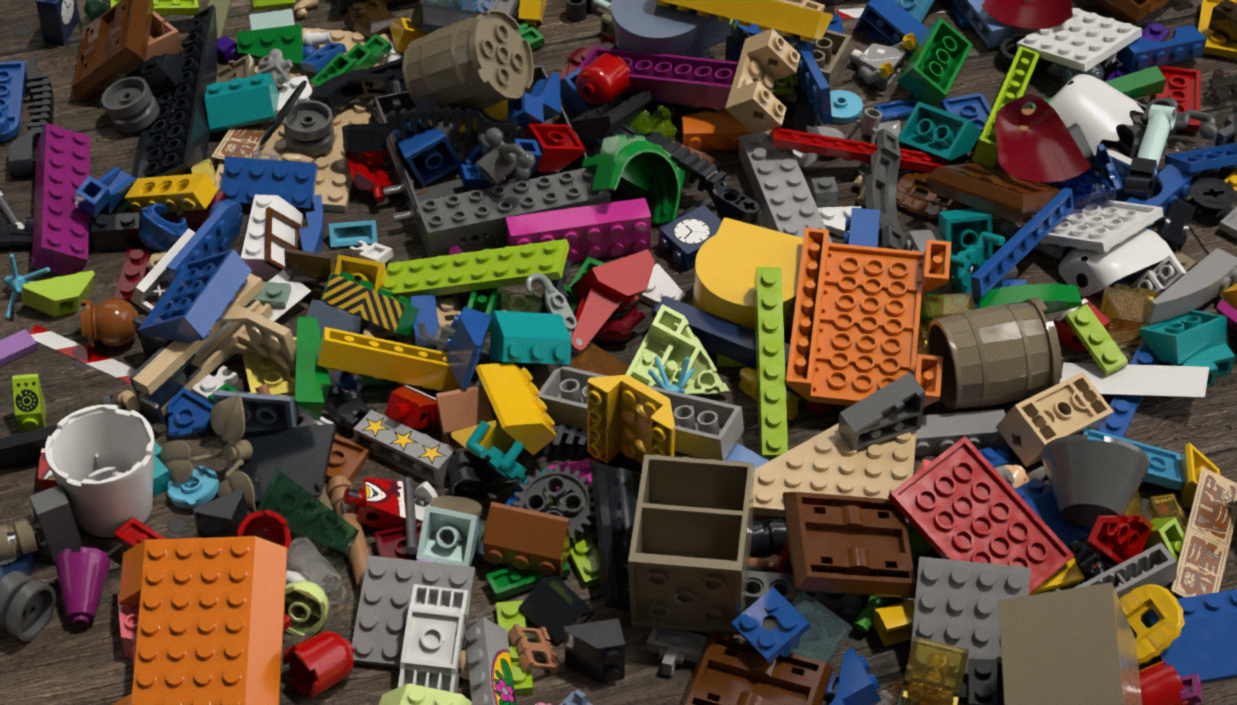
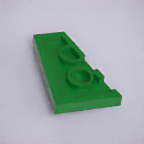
M301 24L237 32V52L240 56L250 54L252 58L261 60L264 56L269 55L272 49H279L283 53L282 58L284 60L290 59L292 64L301 67L300 62L304 60L303 27Z

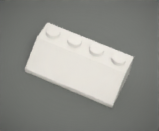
M278 195L254 196L241 258L252 269L251 274L262 280H271L280 272L264 263L266 208L271 207L301 224V227L303 222V213ZM272 216V234L295 246V229ZM272 241L271 259L285 266V248Z

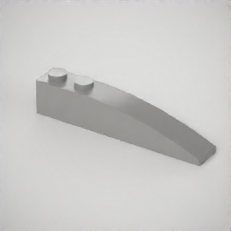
M1216 248L1151 302L1145 322L1151 324L1185 314L1204 305L1219 293L1228 289L1232 282H1237V257Z
M1159 543L1075 588L1112 582L1120 599L1133 589L1146 584H1155L1163 587L1177 579V561L1165 546Z

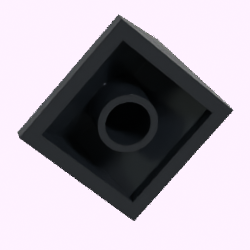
M242 488L193 508L198 538L234 537L238 526L247 517L245 495Z
M557 575L542 578L519 606V610L539 629L541 627L546 628L550 640L556 645H559L564 640V626L583 624L595 613Z

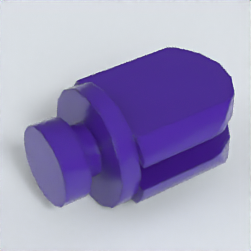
M228 37L217 39L218 57L225 61H237L242 58L237 52V42Z

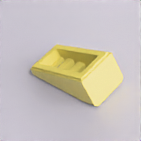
M210 158L191 168L192 174L207 173L215 185L217 181L216 173Z

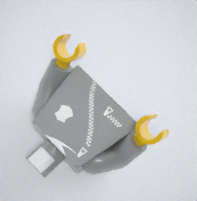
M913 33L905 35L902 39L903 42L894 46L874 43L865 52L855 49L851 54L850 61L858 64L857 75L867 84H873L886 91L904 69L906 51H911L915 48L917 43L915 35Z

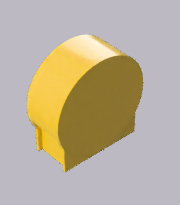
M724 217L716 235L709 238L697 253L692 295L693 307L755 331L754 276L756 267H782L784 334L790 332L793 327L803 238Z

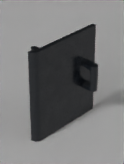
M336 424L244 432L241 440L250 442L253 454L250 459L244 460V465L239 466L235 471L244 472L251 479L254 487L255 503L321 497L336 433ZM228 462V465H227V468H226V472H227L235 463H229V462Z

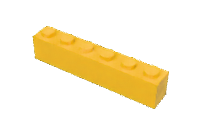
M324 327L317 352V365L329 370L347 371L353 375L372 376L378 380L396 381L402 385L420 386L426 390L435 389L447 392L462 389L447 362L448 353Z

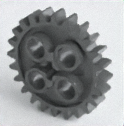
M556 465L554 472H551L548 466L545 467L544 474L535 470L536 478L533 479L530 476H526L528 485L519 484L522 492H515L514 495L517 501L512 502V505L514 507L569 518L570 540L575 544V536L578 534L584 538L583 529L591 530L592 525L590 521H596L592 484H588L587 476L580 479L579 470L571 474L569 466L565 468L564 472L560 471L559 465ZM555 487H562L559 492L551 491ZM538 503L543 504V505H542L540 508H538V509H532V508H531V507H532L533 505H535V504H538ZM572 504L580 505L576 509H569V506Z

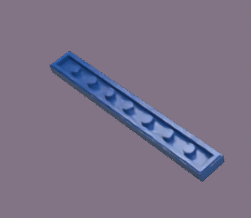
M1062 189L971 276L973 298L981 299L1073 210L1072 189Z

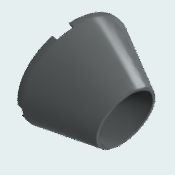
M1088 435L1065 436L1050 441L1042 449V463L1061 517L1069 523L1082 527L1093 528L1098 516L1123 515L1149 470V457L1142 449L1129 442L1104 436V441L1088 440Z

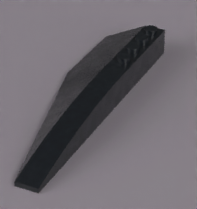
M214 5L200 10L199 15H194L187 30L189 35L181 43L183 50L181 53L176 54L186 58L177 86L160 92L162 95L156 99L160 107L159 114L147 128L142 129L139 135L132 176L136 179L192 174L191 168L206 160L210 129L205 104V93L207 86L215 83L217 80L216 7Z

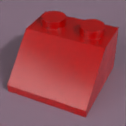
M527 124L523 139L536 140L541 152V158L536 168L538 172H559L585 153L586 149L569 125Z

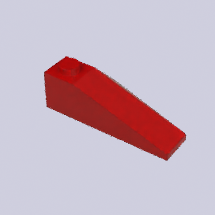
M1140 515L1098 516L1087 541L1093 553L1100 552L1105 563L1117 566L1142 552L1154 524Z

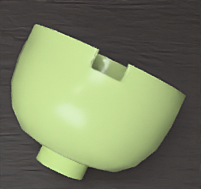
M297 580L287 584L284 613L291 617L292 625L286 632L296 636L318 632L324 625L329 610L328 598L325 592L316 583L307 580Z

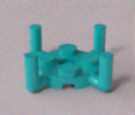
M981 232L975 246H967L968 249L965 251L961 250L957 256L950 255V265H952L951 276L955 277L953 285L958 290L953 303L956 308L965 311L979 309L978 304L965 301L967 294H972L971 276L991 258L985 250L987 242L1003 246L1005 237L989 232Z
M481 421L467 440V449L479 456L481 460L486 456L489 459L487 465L511 481L514 477L519 481L516 485L519 486L520 483L528 485L527 478L524 475L527 470L515 462V459L525 446L516 440L506 454L494 446L490 450L484 448L478 443L490 425ZM545 467L542 470L541 474L545 473Z

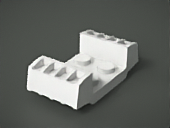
M413 585L402 648L398 687L409 683L457 693L460 676L457 673L464 619L468 618L469 590Z

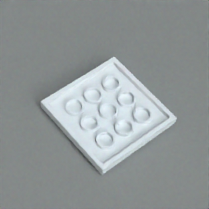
M1072 8V18L1061 25L1049 29H1038L1032 34L1027 35L1024 39L1017 42V51L1019 46L1040 53L1039 58L1086 72L1142 36V28L1133 26L1130 23L1116 21L1113 18L1102 17L1096 13L1082 11L1079 8Z
M1086 197L1073 205V210L1040 241V244L1051 243L1057 244L1059 247L1070 246L1076 247L1078 250L1089 249L1095 250L1097 253H1106L1113 246L1123 243L1131 235L1138 234L1146 226L1153 225L1154 221L1163 217L1162 207Z

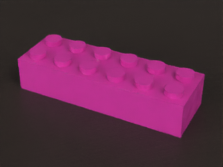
M640 198L506 217L507 246L512 247L529 243L534 244L567 239L570 247L566 260L570 262L586 261L587 257L600 259L635 254L647 249L651 251V214L646 199Z

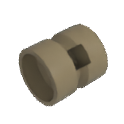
M29 517L14 521L10 527L7 524L0 525V561L16 557L17 552H21L24 555L38 551ZM15 535L17 543L9 544L7 538Z

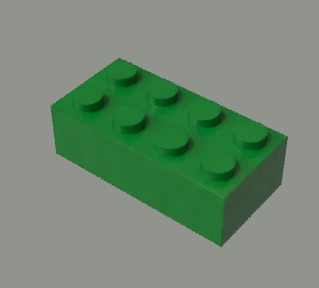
M940 17L924 32L897 82L919 99L920 102L934 107L949 92L973 44Z

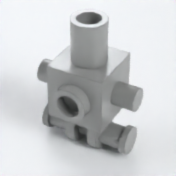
M272 49L269 55L259 60L257 74L271 72L275 84L279 88L283 83L290 81L289 71L293 64L290 59L284 60L282 58L283 53L281 50Z

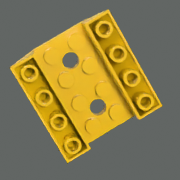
M629 375L594 377L587 380V452L606 463H609L620 451L643 464L644 454L674 457L675 423L670 398Z

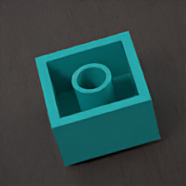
M977 208L938 212L939 234L943 241L951 242V255L957 256L961 250L965 251L968 249L967 246H975L981 232L993 234V214ZM987 242L985 250L992 257L993 244Z

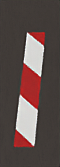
M36 325L29 331L35 341L131 384L129 377L136 369L92 349H85L83 345Z

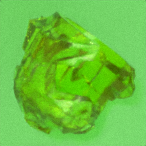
M659 105L656 112L649 118L647 117L650 113L645 110L630 123L631 129L636 132L645 134L653 130L655 133H663L665 138L668 136L672 138V141L674 140L676 126H673L671 123L670 110L664 106Z

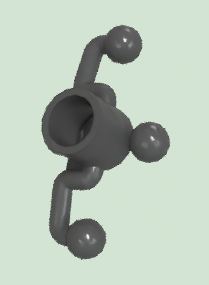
M1157 98L1148 105L1137 104L1144 111L1140 115V120L1146 126L1148 125V115L1152 104L1176 107L1175 125L1169 131L1168 137L1172 136L1177 129L1186 128L1190 118L1206 122L1200 127V135L1204 139L1211 140L1218 133V128L1215 125L1216 119L1212 114L1196 110H1186L1183 113H1178V103L1173 98ZM1166 140V145L1164 146L1163 152L1167 149V146H1168L1167 140Z
M495 127L488 129L485 135L480 134L478 136L484 156L475 163V166L489 183L497 186L511 172L518 181H524L529 178L531 174L530 168L535 164V156L532 152L525 151L518 144L504 143L502 131Z

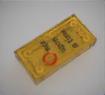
M1170 493L1150 497L1148 504L1155 518L1176 517L1185 535L1188 519L1175 494Z

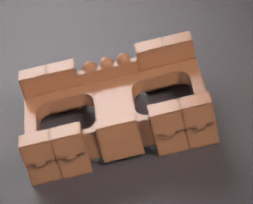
M514 624L512 629L509 630L508 635L512 645L517 646L516 648L520 656L518 660L523 672H528L530 668L548 669L551 674L556 675L561 664L557 654L554 653L552 646H550V637L546 628L519 627V624ZM524 633L534 634L538 643L528 642ZM532 653L542 654L547 664L537 663Z

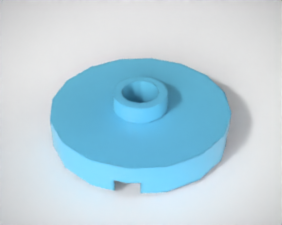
M845 90L830 91L832 123L848 124L854 122L855 118L861 117L863 102L859 96Z
M196 466L197 469H193V475L189 481L175 483L170 480L167 486L170 501L176 507L184 509L196 508L209 502L218 492L219 480L216 472L210 467Z

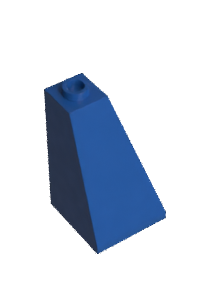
M420 119V125L417 126V130H411L409 123V129H407L406 134L400 135V130H394L393 134L406 161L422 187L460 167L462 162L445 133L432 127L429 123L427 127H421Z

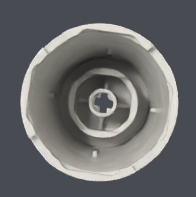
M118 405L86 407L63 418L57 424V429L52 436L47 438L45 455L57 484L62 486L76 523L89 534L99 537H114V532L129 519L134 517L144 523L152 511L154 434L149 422L134 410L131 412L118 409Z

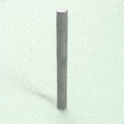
M406 477L403 479L406 509L407 553L415 555L418 552L414 484L411 477Z

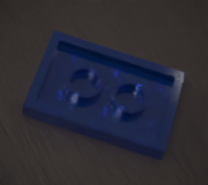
M1095 168L1088 169L1079 176L1065 181L1051 182L1053 188L1059 190L1064 188L1072 189L1074 209H1082L1093 203L1105 204L1111 199H1116L1115 189Z

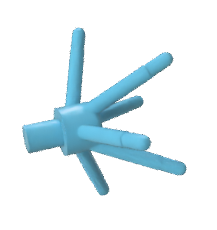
M9 255L13 275L4 278V283L12 290L6 313L7 319L11 317L17 293H22V284L32 282L28 280L49 272L50 268L47 267L21 276L18 275L14 255Z
M655 357L654 360L663 382L652 369H649L648 373L657 385L662 389L685 393L686 390L683 387L694 373V369L691 368L686 374L690 358H685L677 385H670L659 357Z

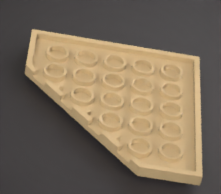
M839 423L755 469L753 514L786 518L783 501L784 492L888 499L889 494L913 476L917 430L852 451L838 432Z

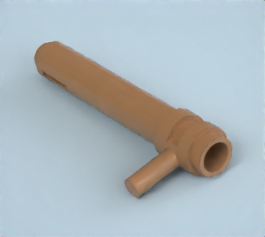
M335 476L329 480L326 491L330 498L333 512L336 513L357 588L361 591L367 556H370L361 523L356 519V506L343 503L344 492L346 488L353 489L352 484L345 476Z

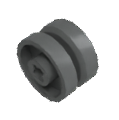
M131 76L120 79L109 86L102 95L101 102L108 115H110L109 117L116 130L120 132L132 133L149 126L159 114L160 107L147 82L141 77Z
M314 100L299 101L293 105L283 120L286 147L292 153L302 154L307 157L318 156L333 147L335 142L332 110L328 105Z
M12 571L0 580V630L7 631L22 641H30L38 636L52 617L56 603L55 590L50 585L40 580H34L31 576L21 571Z

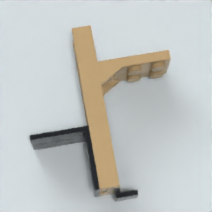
M251 273L246 278L247 283L234 295L235 300L222 312L223 317L210 329L211 334L203 341L197 340L185 343L141 334L138 328L144 321L137 317L132 320L144 353L150 356L129 377L146 417L162 425L166 421L164 417L167 415V404L182 387L191 392L192 387L210 374L230 354L259 353L265 358L268 357L275 360L281 366H287L296 370V345L291 329L268 319L273 314L271 305L267 303L263 306L260 301L256 300L248 309L244 308L265 288L261 278ZM233 322L196 357L195 353L226 323Z

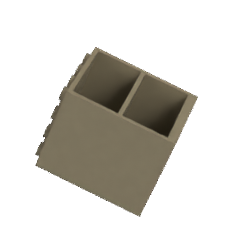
M644 454L628 559L631 626L740 635L733 628L731 622L744 612L753 533L754 463Z
M1112 582L998 600L1005 705H1142L1136 639Z

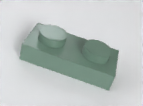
M263 282L265 288L247 304L251 306L258 300L263 306L268 303L271 307L286 308L292 290L289 283Z

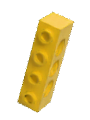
M207 173L137 178L124 198L135 213H141L142 208L152 206L153 204L166 205L168 207L167 212L205 210L218 189Z

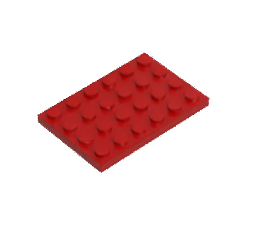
M965 436L893 490L888 496V499L943 559L1031 568L1029 594L1075 556Z

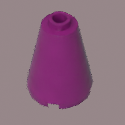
M80 547V552L71 553L70 548L58 553L55 557V568L66 617L69 622L78 627L87 626L95 619L110 567V559H107V554L95 548Z

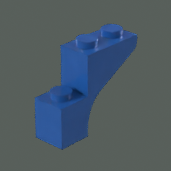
M553 73L548 78L537 81L530 95L524 92L520 98L512 101L508 100V120L518 119V126L525 130L528 123L541 124L561 114L560 75Z
M115 167L98 180L89 175L75 191V206L94 218L101 210L110 214L137 179L125 173L119 167Z
M853 647L843 654L837 693L829 705H874L882 700L877 692V689L881 688L873 672L869 675L867 671L871 670L869 663L864 655L858 657Z

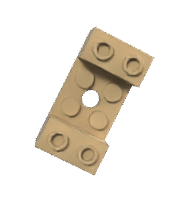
M773 28L745 39L725 108L753 135L782 126L786 107L772 94L774 83L777 79L796 73L801 56Z
M1081 372L1014 405L998 423L996 428L1023 464L1028 467L1042 460V449L1050 441L1060 437L1079 435L1086 428L1097 430L1114 411L1086 375Z

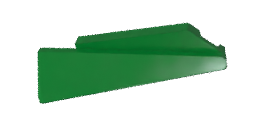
M298 317L295 401L314 420H320L324 403L327 402L331 383L328 369L317 365V352L321 341L317 317Z

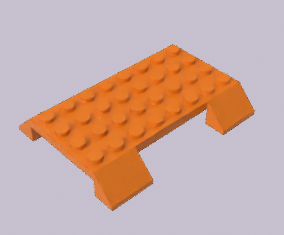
M805 227L786 384L809 402L852 406L910 372L925 390L924 407L940 400L943 357L917 354L921 297L923 294L948 283L951 242L927 239L925 252L828 243L829 230Z
M256 536L151 539L144 540L124 552L119 604H140L132 693L111 705H279L287 547Z

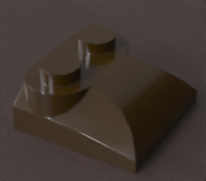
M370 0L365 3H354L349 7L348 12L344 16V25L371 38L375 33L381 35L391 32L390 24L398 18L387 11V4L382 0Z
M285 248L286 273L290 276L288 281L300 282L310 289L311 292L305 298L320 300L330 273H334L332 255Z

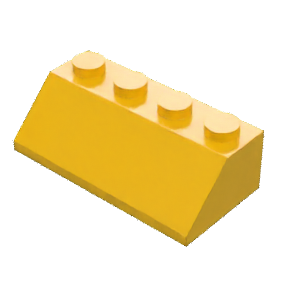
M513 362L481 364L475 367L502 429L512 438L523 444L526 450L535 455L557 437L553 429L555 423L545 412L547 406L538 397L540 392L531 382L533 377L526 368L520 369Z

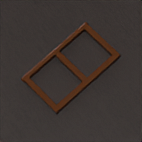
M271 207L266 208L264 263L280 272L282 270L286 272L284 265L271 259V243L273 241L283 248L300 250L299 229H301V224ZM272 216L295 229V246L272 234Z

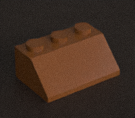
M491 502L483 539L484 561L561 577L570 554L569 518Z

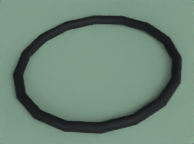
M306 80L299 84L276 115V120L272 121L261 138L260 145H264L287 116L306 87Z

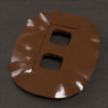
M916 171L907 173L897 181L896 203L899 209H906L909 214H916L919 218L926 217L929 220L937 219L939 221L938 212L968 209V205L948 199L947 205L935 202L937 197L942 196L931 193L926 181L927 176L930 175L927 172L920 173ZM916 190L928 193L925 198L913 195Z

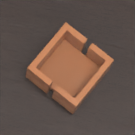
M153 11L145 61L153 56L181 52L178 30L168 22L165 23V19L155 11Z

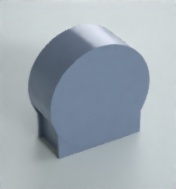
M611 0L615 42L620 50L701 58L711 47L726 41V36L732 35L730 22L717 20L718 15L710 13L709 17L697 15V10L690 8L689 12L677 10V5L669 4V7L657 5V0Z

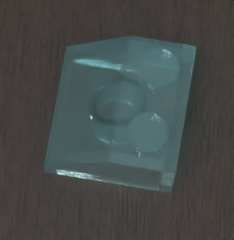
M800 592L791 605L810 623L811 628L800 637L799 647L795 649L792 646L789 650L797 655L828 663L853 627L805 592Z

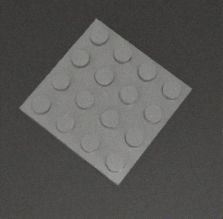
M368 555L352 639L354 663L400 668L413 585L469 590L471 604L476 573L475 567ZM468 618L464 619L460 651L464 648ZM458 666V668H457V673H458V674L460 673V668H459V666Z
M919 557L909 668L966 673L969 658L996 660L1002 664L998 600L1028 596L1031 568Z

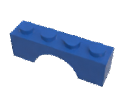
M1193 25L1174 28L1171 40L1156 42L1140 37L1119 50L1116 58L1129 71L1198 58L1203 55L1207 38Z
M1168 164L1158 173L1153 188V193L1156 197L1148 200L1130 197L1126 202L1162 207L1164 217L1173 199L1180 201L1189 196L1192 176ZM1161 217V218H1159L1158 220L1154 221V223L1157 222V221H1161V220L1163 219V217ZM1152 225L1146 226L1145 228L1150 230Z

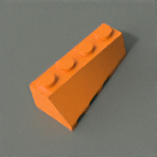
M726 109L714 113L709 110L682 116V145L697 151L739 150L740 136L752 134Z

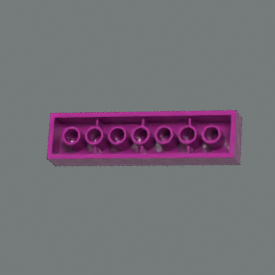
M594 47L578 68L582 70L591 61L604 53L614 57L619 56L627 63L631 72L629 75L630 87L623 94L652 90L654 98L652 102L725 109L739 62Z
M47 123L37 142L32 267L38 269L48 267L50 268L49 272L66 276L82 272L88 261L89 214L75 206V191L90 175V136Z

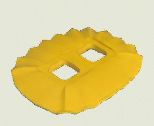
M1146 584L1133 589L1119 599L1130 626L1137 633L1138 666L1148 663L1153 657L1159 656L1164 649L1170 647L1173 640L1180 636L1181 629L1185 624L1183 609L1168 589L1155 584ZM1149 610H1154L1159 616V621L1152 627L1146 628L1141 621V617Z

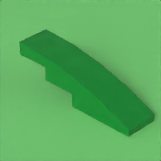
M375 33L364 45L357 43L348 53L343 54L339 52L310 80V83L318 87L325 81L340 74L354 70L369 69L392 49L391 43Z
M1026 284L990 289L979 299L980 308L1002 304L1022 303L1027 299L1037 297L1044 302L1048 311L1043 312L1044 315L1083 306L1078 286L1062 284Z

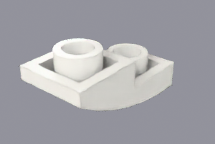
M1169 255L1153 270H1147L1131 286L1144 304H1147L1161 295L1187 272L1175 255Z

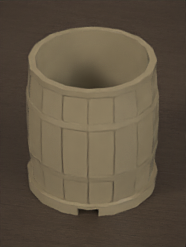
M490 9L474 18H467L439 28L424 37L410 42L404 52L402 69L406 88L412 101L419 107V110L424 106H430V109H433L435 105H441V108H445L446 105H452V108H456L457 105H463L465 108L468 105H474V108L485 109L503 100L512 101L523 96L522 93L529 89L533 82L534 62L528 40L523 41L517 30L521 28L517 21L502 10Z
M1035 297L1027 299L1022 303L983 307L930 321L927 334L928 355L943 357L940 401L944 408L950 412L996 406L1027 399L1055 386V380L1062 378L1061 349L1054 322H1047L1043 313L1048 311L1043 301Z

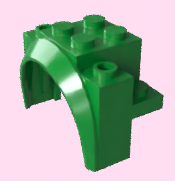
M615 134L613 137L603 139L600 154L584 158L582 167L595 173L592 191L598 194L601 191L616 190L617 186L639 198H645L647 202L656 201L652 223L665 225L676 220L685 171L677 167V164L670 158L671 154L663 150L662 146L647 141L646 137L642 135H633V137L628 138L625 135Z

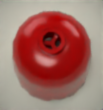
M608 53L595 58L577 75L576 88L579 96L590 105L601 106L625 93L630 87L629 75L631 74L627 63L621 57H614L608 55Z
M270 510L256 511L247 515L238 526L234 537L256 536L287 547V550L291 543L287 521L280 514Z
M325 631L285 649L283 652L284 665L289 663L292 674L288 675V678L301 696L308 694L310 699L345 680L351 674L354 668V649L352 644L338 633Z
M1163 660L1139 670L1142 705H1188V701L1182 702L1180 691L1185 688L1172 665L1166 667V661Z

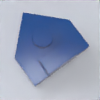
M182 387L167 404L168 433L171 440L207 432L212 426L210 415L214 405Z

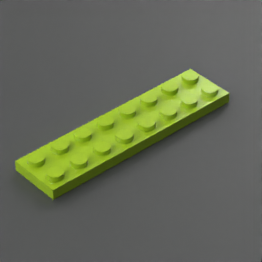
M567 239L551 240L534 244L529 243L526 245L389 263L386 270V280L382 288L392 291V297L398 298V296H403L411 299L410 296L432 294L436 296L525 284L527 277L533 273L543 274L549 280H558L562 278L570 246Z

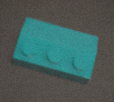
M271 72L265 74L258 73L251 77L235 78L232 81L215 82L208 85L205 93V104L210 132L214 133L276 120L279 91Z
M918 101L898 137L900 143L950 161L970 152L982 132L969 119Z
M492 310L489 361L570 365L571 337L561 314Z
M1192 310L1185 314L1139 328V334L1159 361L1168 362L1171 366H1181L1204 350L1224 343L1228 345L1227 316Z

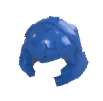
M153 204L141 209L139 239L144 243L147 250H151V252L170 249L188 230L184 217L179 219V223H172L160 217L161 212H167L168 208L163 204Z

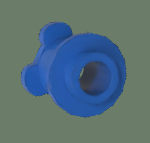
M343 370L336 372L334 382L337 386L332 389L333 395L341 397L340 388L346 390L354 389L362 392V385L357 384L359 375H353Z

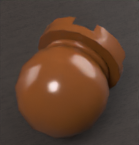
M119 298L103 300L97 306L94 305L92 299L81 301V306H85V311L80 312L82 337L87 336L88 342H84L85 349L96 348L98 341L106 346L118 347L134 339L137 332L132 320L135 317L139 318L131 303Z

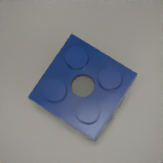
M774 587L731 622L733 628L768 663H771L779 655L787 657L790 647L793 646L795 649L799 647L800 637L811 628L810 623Z

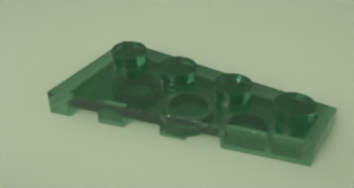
M278 468L256 510L276 512L287 521L290 532L346 555L349 554L359 532L358 529Z

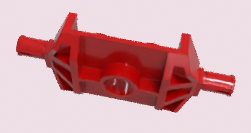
M388 150L344 151L351 178L356 188L373 193L376 203L384 202L383 188L397 185V182L390 181L384 162V156Z

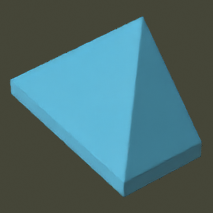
M376 220L329 224L331 247L358 245L360 240L366 242V244L378 243Z

